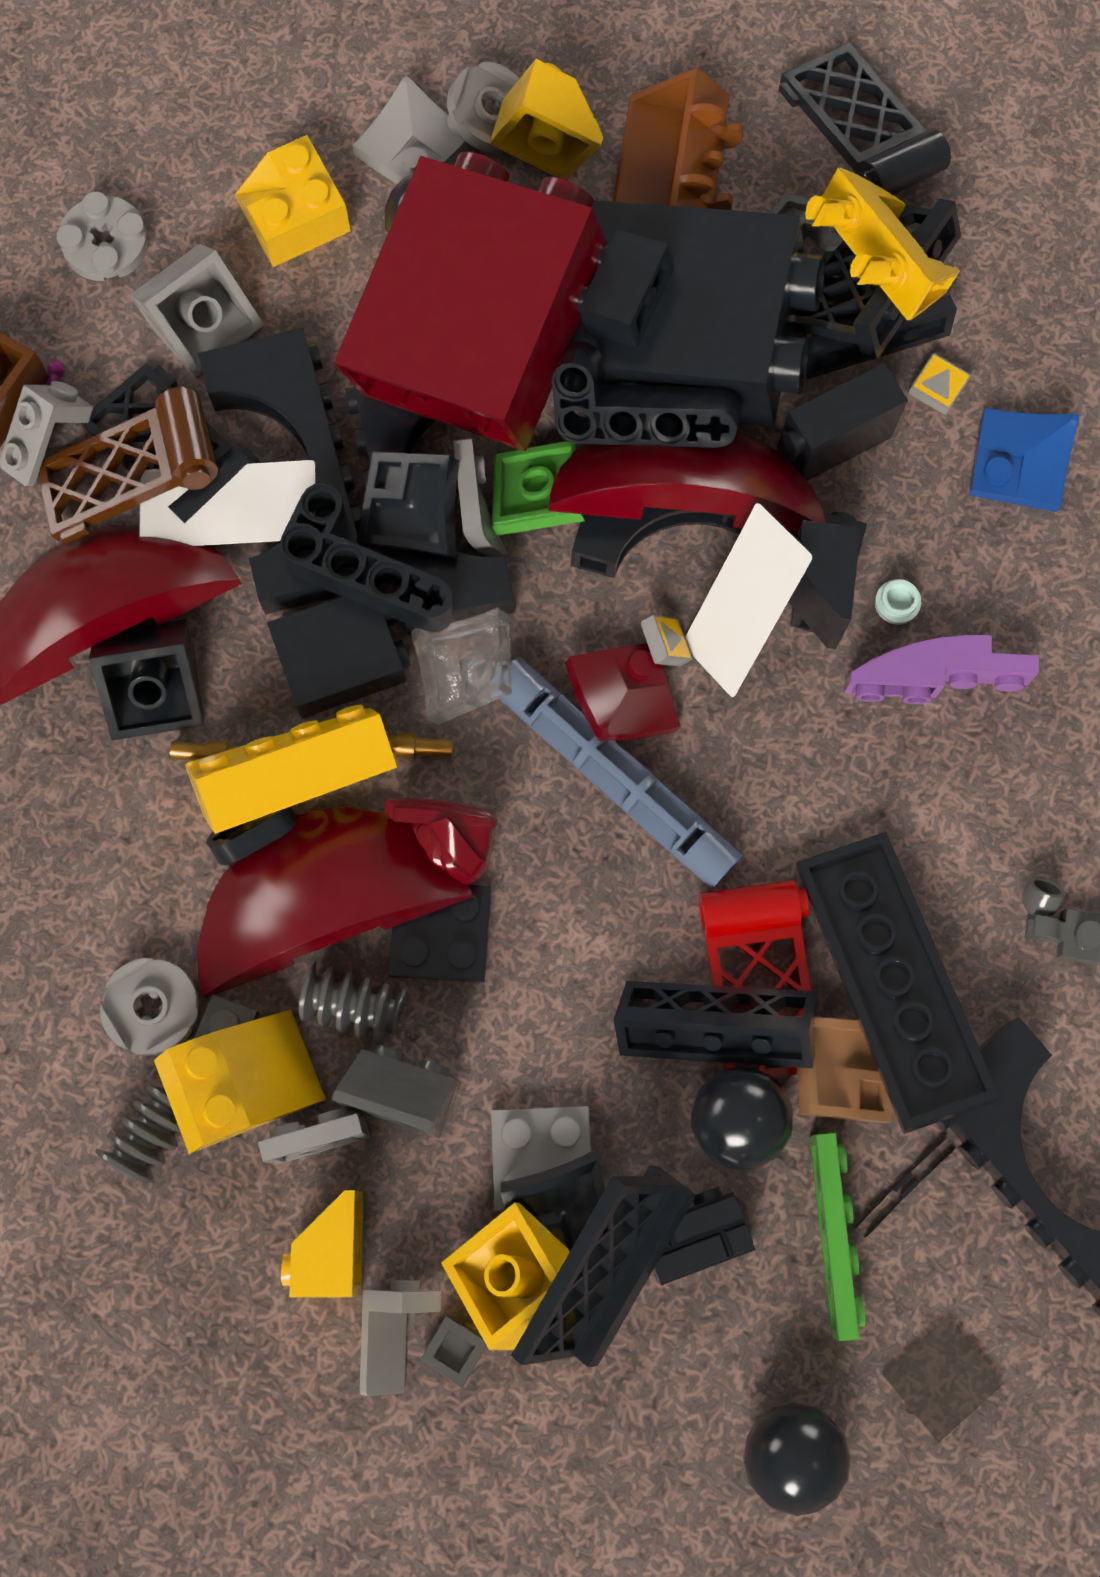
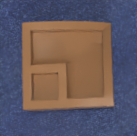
M815 1017L813 1026L815 1045L813 1069L797 1067L799 1114L876 1123L892 1122V1104L858 1020Z

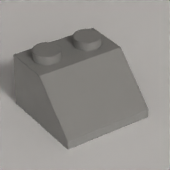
M201 244L192 248L129 295L154 332L194 377L202 372L198 353L241 343L264 326V323L217 251Z

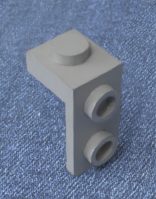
M53 381L51 385L24 384L0 457V468L24 486H34L55 422L88 423L93 406L78 396L76 388L63 382Z
M390 1280V1289L363 1290L360 1364L361 1395L378 1396L402 1394L404 1392L407 1313L441 1312V1291L420 1290L421 1280Z

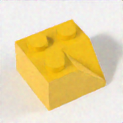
M536 58L503 98L489 144L557 178L567 181L601 146L603 135L577 80L563 73L557 66L544 63Z
M308 135L268 152L235 194L238 204L272 267L351 231L346 204Z

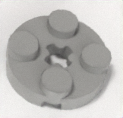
M481 62L476 67H467L462 70L451 84L447 95V109L449 112L447 124L454 134L460 135L468 144L479 150L491 152L495 155L505 153L489 144L498 115L488 114L482 104L487 99L491 100L494 103L493 109L499 113L503 98L516 84L519 77L510 69L494 62Z
M99 191L88 193L81 202L73 206L64 216L57 232V241L68 265L80 276L93 281H105L104 278H112L117 275L121 278L130 274L141 264L148 250L147 230L138 210L121 198L106 196ZM110 231L113 239L110 244L102 242L99 246L95 245V235L97 233Z
M153 958L133 960L115 971L105 986L107 990L103 996V1004L100 1003L101 1023L109 1038L118 1046L140 1056L160 1055L167 1048L184 1043L200 1019L199 994L190 976L177 965L164 960H154ZM145 995H149L152 999L161 998L163 1005L158 1008L160 1014L154 1019L148 1015L142 1018L139 1016L138 1011L144 1006L141 999Z

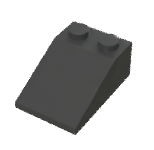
M376 1045L374 1053L362 1049L336 1087L331 1100L349 1110L439 1139L457 1086L456 1079L448 1077L450 1068L427 1060H422L419 1068L402 1062L404 1053L381 1045Z

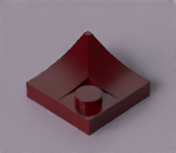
M647 643L570 656L565 662L577 700L598 741L630 740L666 735L676 732L681 727L661 664L654 663Z

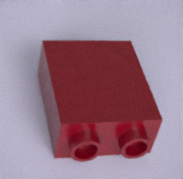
M473 152L459 153L454 166L420 156L334 364L363 396L526 451L552 390V377L562 352L566 346L571 344L580 322L581 314L578 311V301L581 291L585 285L591 284L597 271L599 253L603 246L608 245L592 209L594 199L588 192L576 184L556 177L544 178L538 191L509 183L510 175L505 168L490 158Z

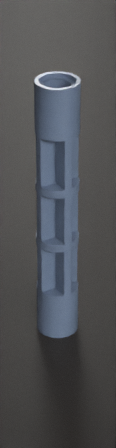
M522 657L513 660L496 678L490 688L492 694L711 890H714L742 859L744 855L621 745L616 741H598L584 713Z

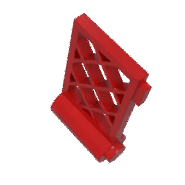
M788 880L701 892L698 894L699 913L706 942L712 986H723V978L732 987H745L742 985V982L758 962L779 978L772 989H781L783 984L786 983L794 990L811 991L801 927L802 917L809 916V903L805 888L797 889L795 881ZM791 938L794 960L783 973L761 956L772 941ZM764 942L757 953L746 945ZM737 946L752 958L737 980L721 969L718 948ZM795 968L797 971L798 984L791 978H789V976L792 974ZM800 1008L795 1016H802L804 1008ZM724 1063L725 1069L736 1067L735 1063ZM759 1065L757 1067L758 1070L770 1074L773 1078L797 1075V1067L781 1066L765 1069L767 1065Z

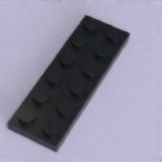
M883 832L796 862L797 872L806 890L903 1134L998 1102L1000 1095L887 833Z

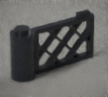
M850 43L782 73L778 91L792 107L800 106L854 170L855 174L894 195L946 170L950 165L951 151L944 135L937 129L925 130ZM846 61L856 73L855 77L832 72V67ZM805 79L823 83L822 91L805 89L799 82ZM828 85L851 89V99L827 94ZM858 91L875 95L881 102L880 106L856 101ZM824 107L848 112L846 122L829 118L823 111ZM853 114L877 119L876 129L852 123ZM883 120L900 124L905 132L897 134L882 130ZM849 136L872 141L873 146L859 153L849 142Z
M144 364L93 407L89 422L81 423V425L92 436L103 432L96 423L108 413L123 414V423L132 419V414H143L155 408V403H133L134 391L147 380L157 389L156 399L161 393L175 388L178 384L160 365H157L152 370L147 364ZM207 422L210 440L217 447L214 451L218 473L215 479L206 487L198 490L188 489L168 506L184 524L244 466L252 463H261L248 448L240 451L236 447H232ZM151 431L138 433L133 442H147ZM106 448V450L111 454L113 449ZM126 454L120 464L129 472L136 460H131L128 454ZM149 463L146 470L160 468L159 465Z

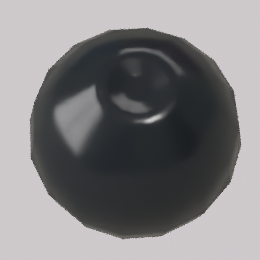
M732 1067L719 1071L710 1077L698 1090L691 1112V1128L700 1148L712 1161L727 1168L753 1170L776 1159L786 1147L792 1135L793 1107L782 1085L770 1074L750 1067Z
M800 1403L774 1407L757 1419L746 1437L743 1459L748 1481L755 1492L776 1511L795 1516L819 1512L838 1498L848 1481L851 1457L846 1437L837 1424L817 1407Z

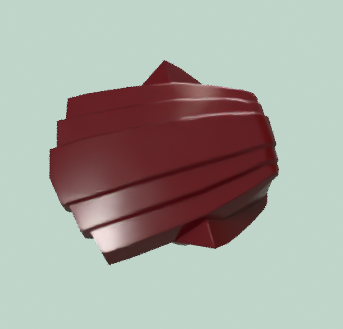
M423 798L386 799L385 814L394 822L411 823L419 844L435 866L444 869L451 877L466 885L474 884L478 879H481L490 865L495 828L498 824V819L494 814L479 807L453 801Z

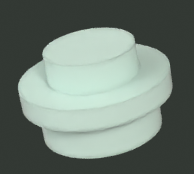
M901 579L890 580L879 588L875 596V608L879 616L886 622L896 625L906 624L912 621L920 611L921 596L918 589L912 583Z

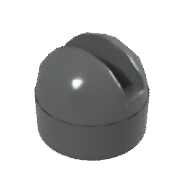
M1030 878L1024 890L1023 904L1030 915L1049 917L1058 911L1066 893L1062 888L1050 881L1041 878Z

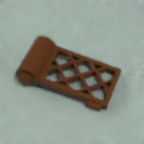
M185 387L166 390L156 399L155 408L42 461L38 475L50 535L57 541L62 540L67 544L89 534L90 526L178 486L190 490L206 487L217 476L218 468L198 393ZM150 428L151 435L143 449L140 450L132 447L131 445L137 434ZM106 448L113 449L103 468L91 465L99 451ZM128 454L137 459L128 475L124 477L115 472L124 456ZM149 463L159 465L160 477L145 484L139 482ZM67 466L74 467L63 486L55 484L54 472ZM86 472L96 475L97 478L85 496L75 491ZM110 481L121 485L114 498L106 502L99 501ZM70 499L80 502L81 505L75 515L62 521L61 514Z

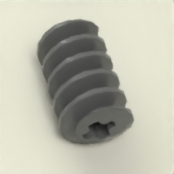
M314 961L301 990L299 1018L304 1022H308L317 1012L318 1025L325 1028L336 1017V1030L343 1034L354 1023L355 1036L358 1039L365 1038L373 1028L374 1043L381 1045L390 1034L393 1036L397 1030L405 1007L408 989L403 987L397 997L393 999L390 998V983L384 982L378 992L373 993L371 977L366 976L357 988L353 986V971L348 970L341 981L338 982L335 981L334 965H329L322 976H319L316 973V961Z
M147 1084L144 1089L150 1096L151 1103L147 1104L134 1100L132 1105L140 1117L134 1120L122 1116L119 1121L126 1130V1135L121 1136L109 1132L107 1138L114 1147L112 1153L101 1149H96L95 1152L107 1164L126 1177L150 1183L153 1179V1174L148 1168L147 1163L156 1166H163L166 1159L159 1147L175 1150L178 1147V1142L172 1134V1130L180 1132L164 1086L160 1088Z

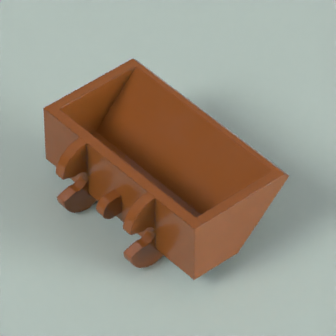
M698 67L630 95L613 202L732 210L733 196L730 193L715 195L718 170L722 167L724 159L721 150L734 148L740 144L743 137V126L740 123L727 124L725 126L730 95Z

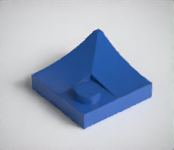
M984 408L981 414L968 495L1057 512L1062 503L1067 469L1080 415L1031 414Z

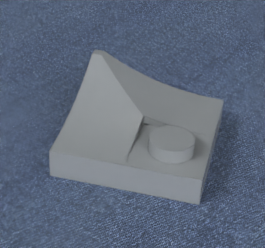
M405 76L378 117L353 144V151L357 158L395 184H398L404 177L413 174L420 156L454 166L459 153L466 152L471 145L460 135H456L450 130L447 124L448 114L437 106L409 77Z
M472 439L453 441L455 458L459 460L457 479L463 533L471 546L488 557L503 555L507 557L505 546L492 528V519L479 484L486 483L483 455L474 456Z

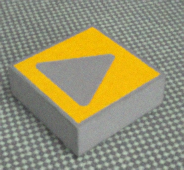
M933 353L912 384L908 394L947 415L972 375Z
M652 615L641 621V627L655 664L680 666L693 660L678 618Z

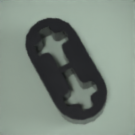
M287 807L216 834L212 832L208 836L206 844L220 865L232 864L290 832L297 823V817L291 807Z

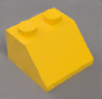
M344 1190L291 1243V1253L283 1254L281 1282L282 1286H290L289 1297H354L362 1294L364 1192Z
M514 1202L441 1262L488 1349L514 1350L570 1251L520 1203Z

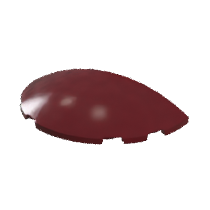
M667 416L670 419H680V417ZM738 429L735 438L730 444L718 448L580 444L578 449L561 465L552 485L548 511L640 520L644 507L733 515V528L743 529L754 506L759 503L789 533L798 534L803 520L826 523L821 504L813 488L795 466L768 444Z
M122 525L100 529L59 546L27 569L0 601V705L74 669L70 657L150 617H153L159 626L241 585L240 579L232 566L212 546H192L171 539L141 537L140 525Z
M356 807L326 808L296 816L297 823L290 832L233 863L224 872L206 906L207 911L198 939L197 965L202 996L208 998L212 994L216 995L295 965L293 959L379 926L383 930H387L474 897L469 885L454 879L447 871L435 866L429 860L425 850L416 838L411 823L394 822L383 811L376 812L367 809H357Z

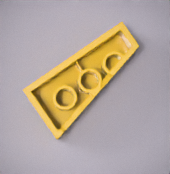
M362 704L338 711L336 718L320 723L317 720L305 722L293 727L290 732L274 737H263L244 746L185 763L202 814L215 834L397 768L380 714L370 707L364 709Z

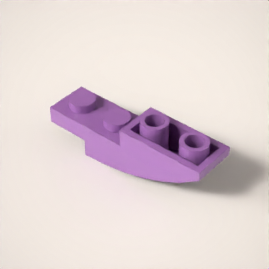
M992 635L940 637L897 648L868 661L850 673L844 684V693L856 694V699L865 702L881 701L884 699V696L903 697V702L908 704L929 703L931 698H936L945 687V681H948L949 686L955 689H971L976 687L977 683L995 684V689L999 691H1019L1024 686H1028L1039 674V655L992 653Z

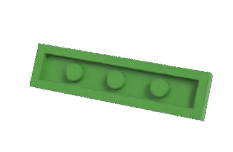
M836 1133L816 1134L809 1138L832 1339L837 1341L859 1340L858 1327H865V1310L862 1297L854 1296L852 1275H859V1258L856 1245L848 1244L846 1224H853V1206L850 1194H843L841 1174L847 1173L848 1167L846 1149L843 1143L837 1144Z

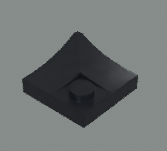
M373 452L356 542L366 547L395 549L455 558L457 550L454 511L459 460L450 455Z
M598 1150L540 1173L501 1182V1196L505 1210L514 1202L520 1203L564 1244L569 1251H571L606 1189Z

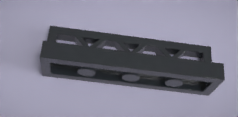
M626 981L613 1019L620 1056L813 1069L815 1059L813 1026L819 1003L818 991ZM635 999H651L658 1002L648 1008L633 1007ZM689 1002H702L705 1004V1006L695 1011L680 1008ZM736 1005H750L753 1007V1009L746 1013H731L729 1009ZM786 1007L804 1008L802 1017L780 1016L777 1012Z

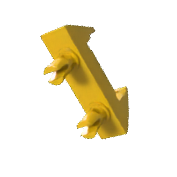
M837 168L823 195L814 196L808 201L805 211L806 219L815 220L812 225L815 227H834L856 255L851 264V277L860 278L857 283L858 285H880L906 320H912L946 294L960 270L956 266L944 265L941 261L928 258L921 246L898 219L906 207L903 201L865 178L843 168Z

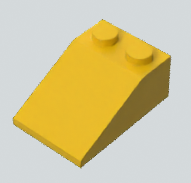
M291 1010L221 1029L167 1048L154 1060L189 1154L326 1100Z

